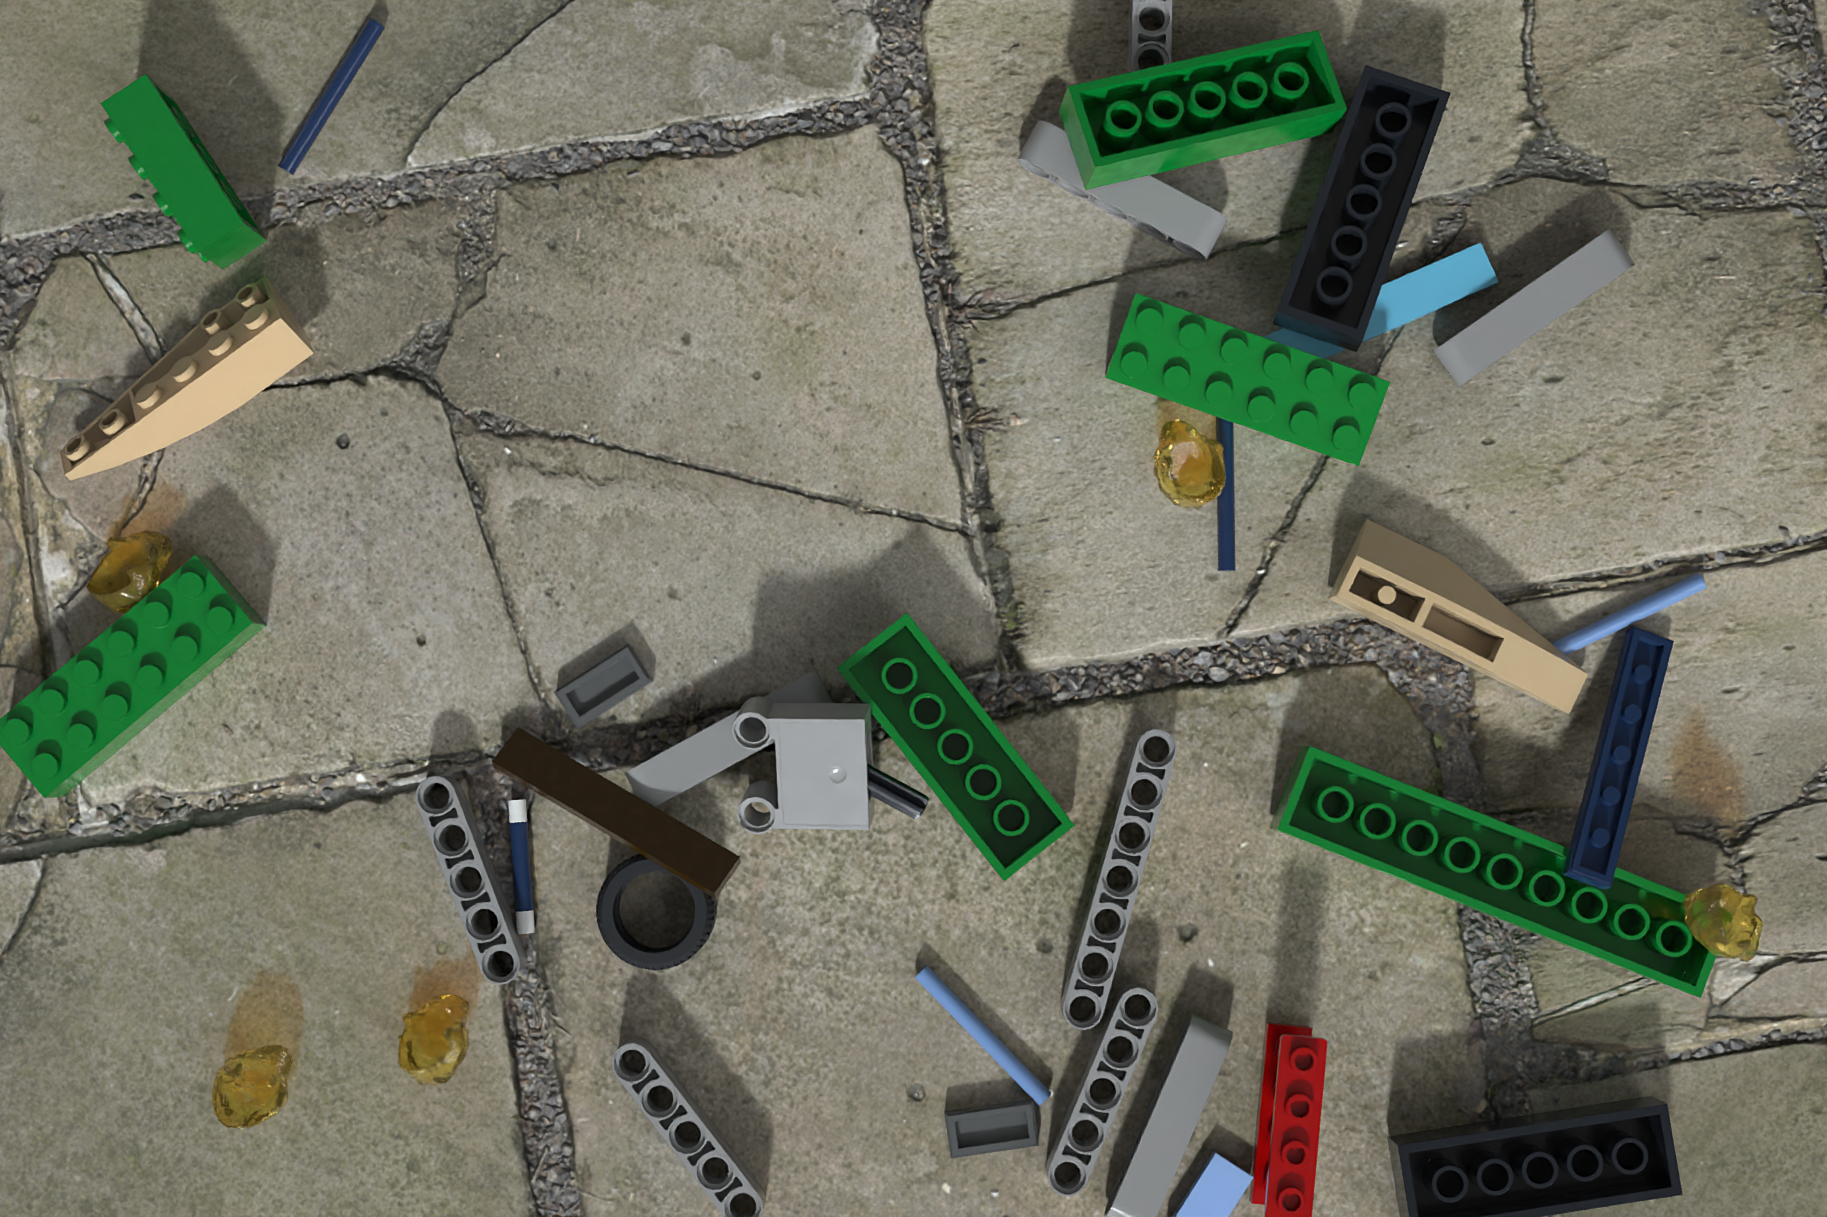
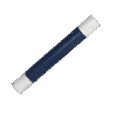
M526 799L509 800L517 934L535 933Z

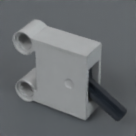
M758 696L744 702L733 722V738L738 745L745 749L758 750L765 747L771 739H775L777 785L766 780L752 783L746 790L737 810L738 823L749 833L764 834L771 829L869 830L875 814L874 798L913 819H918L927 807L929 801L927 795L873 767L871 704L774 703L768 698ZM756 717L762 720L766 728L755 729L748 724L746 718ZM762 802L769 808L770 812H759L754 809L751 803Z

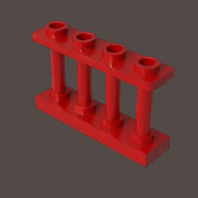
M1265 1022L1252 1176L1254 1178L1251 1181L1249 1201L1252 1204L1265 1205L1264 1217H1312L1328 1043L1324 1038L1312 1037L1313 1028L1310 1026Z

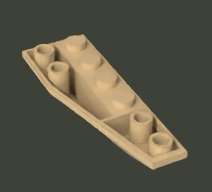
M264 276L256 283L245 285L238 291L233 300L220 309L208 312L201 319L200 324L182 338L79 435L70 439L60 451L64 475L72 481L122 465L165 448L207 427L242 406L311 356L314 352L306 331L269 279Z
M1365 519L1328 597L1329 600L1555 709L1570 714L1588 676L1583 669L1447 557Z

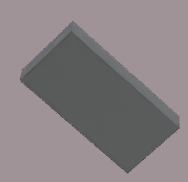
M627 644L555 690L554 693L576 728L580 729L654 681L631 645Z
M1032 1099L944 1111L951 1159L1039 1146Z

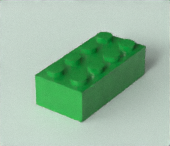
M147 74L100 103L109 116L108 119L104 120L107 129L119 144L124 142L133 153V155L128 157L130 164L144 181L148 179L157 190L156 193L152 194L155 202L168 218L172 216L182 227L176 233L191 254L197 253L204 263L212 261L220 268L225 269L267 241L174 98Z

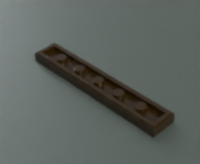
M519 727L492 760L495 769L715 899L741 863L740 856Z

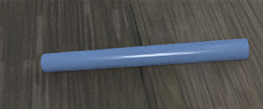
M1696 573L1551 644L1564 655H1568L1706 589L1705 581L1699 573Z
M925 965L914 978L1038 1105L1044 1103L1051 1095L1046 1086L929 966Z

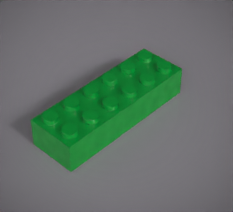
M1319 30L1071 85L1067 87L1059 113L1084 188L1088 190L1332 133L1347 107Z
M1135 292L1105 373V378L1356 466L1360 465L1390 385V381Z
M194 555L1 717L0 746L44 798L64 797L267 625L212 559Z
M905 613L836 668L864 704H871L873 716L1003 881H1006L1075 826L908 613Z

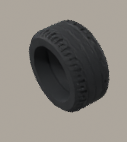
M636 854L618 864L604 880L596 905L598 928L606 945L622 961L641 969H669L689 960L707 942L715 925L717 902L714 897L676 876L687 886L694 900L695 915L689 931L680 941L667 947L653 948L639 943L627 932L621 920L620 900L625 888L634 878L647 872L661 871L676 875L643 855Z

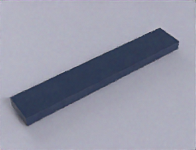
M1634 626L1626 630L1562 875L1603 890H1607L1612 886L1674 643L1673 640Z

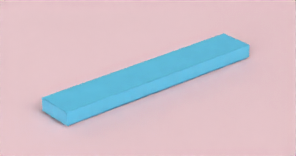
M1481 242L1382 285L1362 343L1496 285L1499 281ZM1286 328L1264 336V338L1324 359L1347 350Z

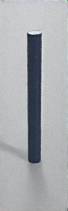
M369 18L278 164V167L287 173L294 175L385 29L380 23Z
M1216 417L1218 571H1236L1234 423Z

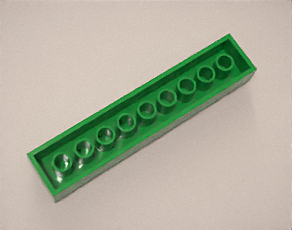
M1312 746L1300 747L1269 827L1699 998L1703 994L1733 914L1617 867L1612 886L1607 890L1567 877L1562 874L1569 848Z

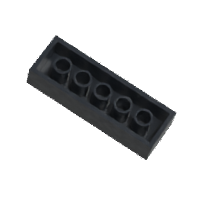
M1365 65L1273 321L1274 325L1354 352L1358 351L1451 94L1450 92Z
M1652 1096L1387 1136L1400 1217H1543L1683 1195L1668 1105Z

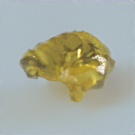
M1171 420L1166 422L1160 430L1159 446L1154 453L1155 465L1153 473L1158 480L1159 490L1174 505L1185 509L1193 507L1199 510L1203 505L1215 500L1221 494L1226 480L1224 448L1218 441L1208 438L1205 434H1201L1195 427L1185 421Z
M144 530L132 533L127 537H110L107 540V545L111 549L106 555L102 556L100 563L92 572V576L86 585L89 594L100 601L106 609L116 614L124 615L159 585L160 575L168 563L173 547L172 541L160 532Z
M1719 882L1705 888H1698L1695 892L1685 896V900L1682 902L1685 911V922L1698 942L1717 956L1732 959L1738 958L1743 962H1749L1755 957L1759 949L1763 922L1755 912L1758 898L1754 894H1742L1736 890L1734 885Z
M455 994L437 995L430 1001L425 1002L418 1010L403 1015L402 1020L405 1023L402 1034L398 1037V1065L417 1081L419 1086L429 1084L436 1086L440 1083H446L463 1062L469 1047L466 1022L467 1016L470 1013V1006L465 998Z
M266 1045L253 1051H240L235 1056L228 1057L225 1060L224 1065L215 1073L212 1089L213 1114L217 1117L218 1122L226 1128L249 1129L275 1117L286 1106L289 1097L287 1078L293 1064L292 1055L287 1048L282 1045Z

